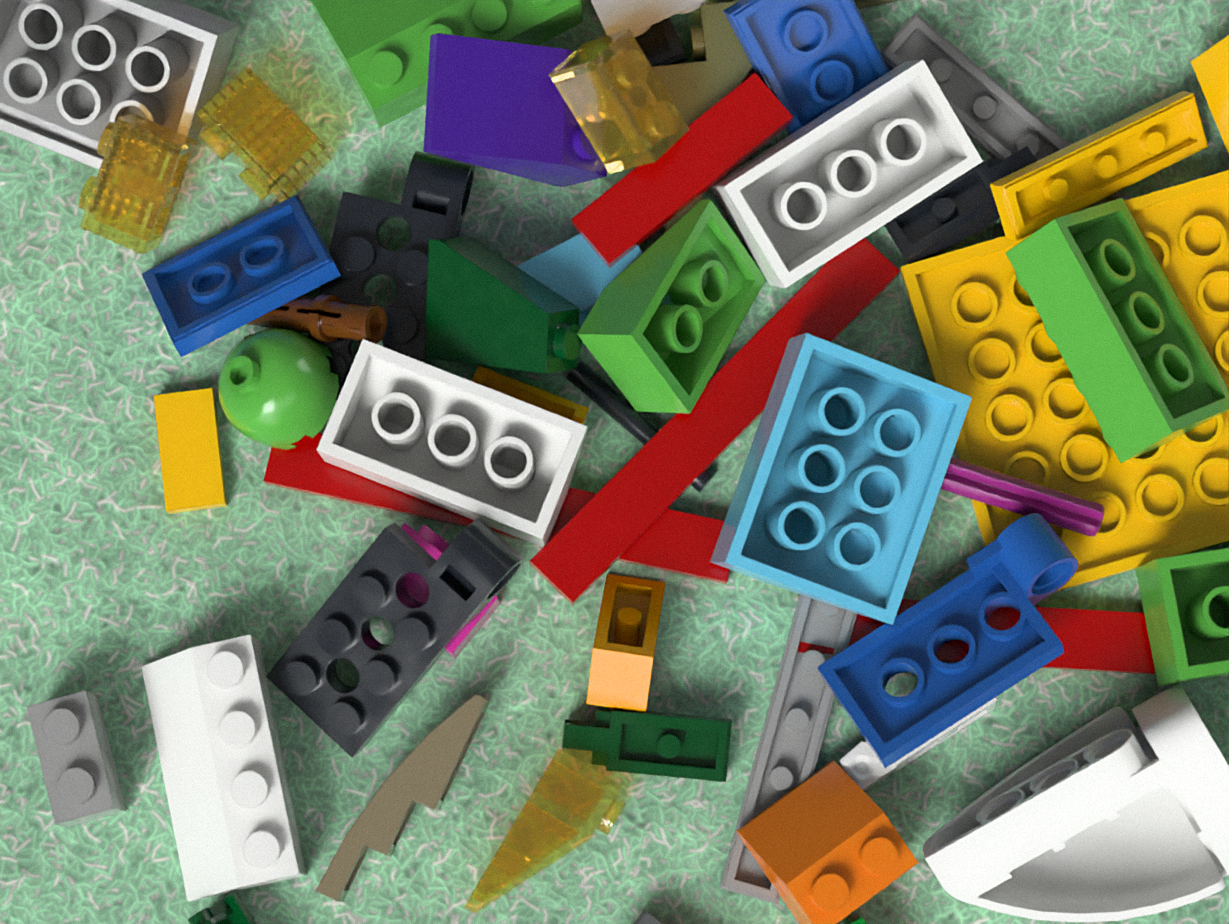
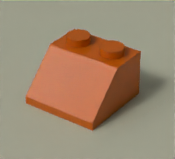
M834 760L828 762L804 782L791 789L735 830L799 924H837L919 863L886 814Z

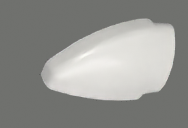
M1180 683L1174 684L1131 709L1139 726H1134L1124 708L1120 706L1113 707L1024 764L965 807L932 834L923 844V853L925 860L943 889L960 901L996 912L1034 920L1062 922L1119 921L1157 914L1197 902L1223 890L1227 886L1223 877L1229 875V765Z

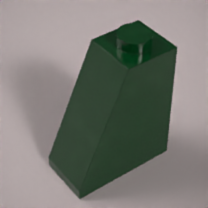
M453 236L429 239L424 358L544 374L577 368V356L582 347V340L577 335L580 329V308L473 237Z

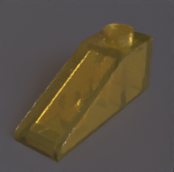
M559 748L464 907L478 914L590 842L597 830L608 835L626 806L624 802L617 799L622 786Z

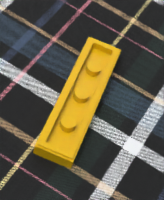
M1181 91L991 183L990 187L1006 238L1018 241L1036 232L1055 218L1077 212L1209 147L1194 93Z

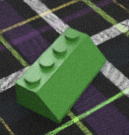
M1123 198L1055 218L1006 252L1015 270L1019 284L1028 293L1044 323L1048 337L1057 346L1072 374L1077 390L1085 397L1101 427L1105 441L1113 448L1120 463L1154 450L1229 411V389Z

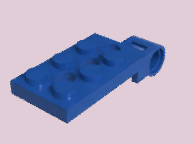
M1033 513L1011 523L995 541L966 559L969 570L897 615L893 625L883 624L817 667L821 677L884 768L895 763L1065 653L1062 642L1034 605L1064 586L1075 574L1078 568V561L1043 515ZM999 608H1013L1021 614L1017 624L1007 630H996L987 624L989 616ZM961 640L969 645L968 654L957 663L947 664L937 659L939 648L948 641ZM911 673L918 678V684L914 691L902 697L892 696L886 692L887 683L894 675Z

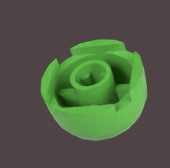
M268 328L245 336L229 352L222 364L218 380L219 402L230 424L256 443L285 450L298 447L292 443L298 442L305 435L312 438L317 435L333 412L339 389L338 375L330 372V362L327 356L332 358L333 356L329 348L320 341L315 340L312 336L292 330Z

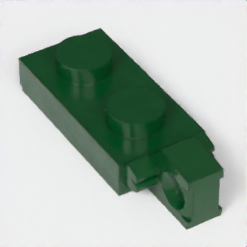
M612 708L611 710L597 709L595 721L565 719L562 748L592 751L591 764L606 766V771L726 782L732 720L646 711L644 713Z

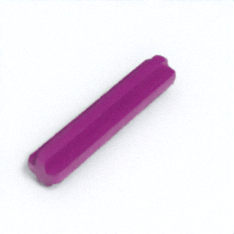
M951 457L940 488L1024 516L1039 513L1043 515L1049 524L1090 537L1098 533L1104 517V507L1101 504Z

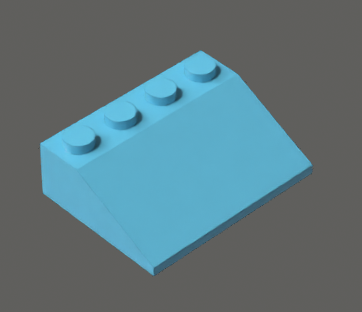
M808 333L789 338L710 562L762 582L893 625L972 397Z

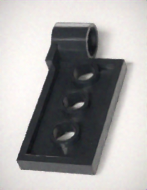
M416 151L408 170L400 204L343 191L329 248V254L341 276L321 285L318 296L330 294L338 296L345 303L370 306L365 296L368 282L378 275L390 276L396 283L397 295L389 306L383 308L387 316L386 332L382 338L383 347L426 363L427 358H424L429 239L459 236L473 184L475 166L462 161ZM392 218L404 219L411 229V237L408 244L397 251L386 250L379 240L381 226ZM337 338L332 342L320 341L329 348L333 358L327 356L330 362V372L338 375L339 389L336 402L354 361L351 351L354 341L352 339Z
M481 518L471 522L451 542L437 561L396 523H393L384 528L266 677L353 758L371 741L464 627L473 622L493 597L509 582L522 566L525 559ZM409 572L419 574L426 580L429 587V597L426 602H418L407 593L405 578ZM373 616L384 617L392 625L394 640L391 645L382 644L373 637L370 630V622ZM339 658L348 659L357 667L359 672L357 687L348 686L339 679L336 672V663Z

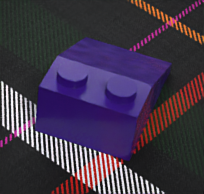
M440 33L431 35L423 151L557 187H566L607 177L612 63L568 49Z

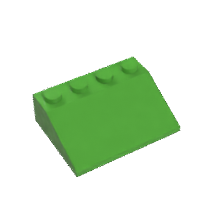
M310 0L379 128L426 104L431 35L440 33L538 46L583 23L581 0Z

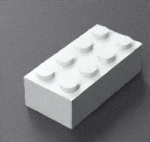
M921 59L903 62L729 173L714 184L711 189L769 285L787 288L977 166L983 160L925 61Z

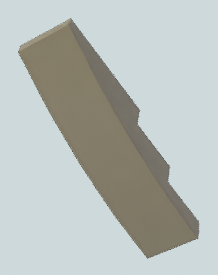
M477 694L473 695L427 734L383 782L346 834L316 889L317 892L336 901L343 902L368 848L391 857L416 803L439 812L489 705L487 699Z

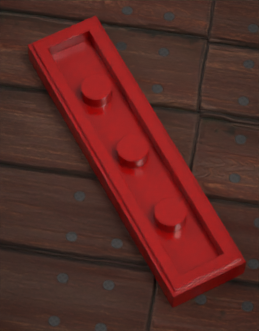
M754 73L571 219L572 225L610 269L791 124L793 116L759 76Z

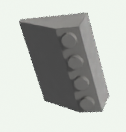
M0 0V130L169 198L173 194L222 84L240 25L178 0Z

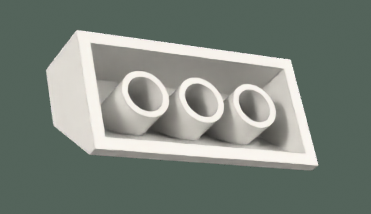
M363 339L317 447V452L327 463L472 520L481 518L490 527L544 547L549 540L568 493L588 426Z
M245 635L191 647L142 666L188 902L230 893L234 890L239 891L306 876L259 641L252 635Z

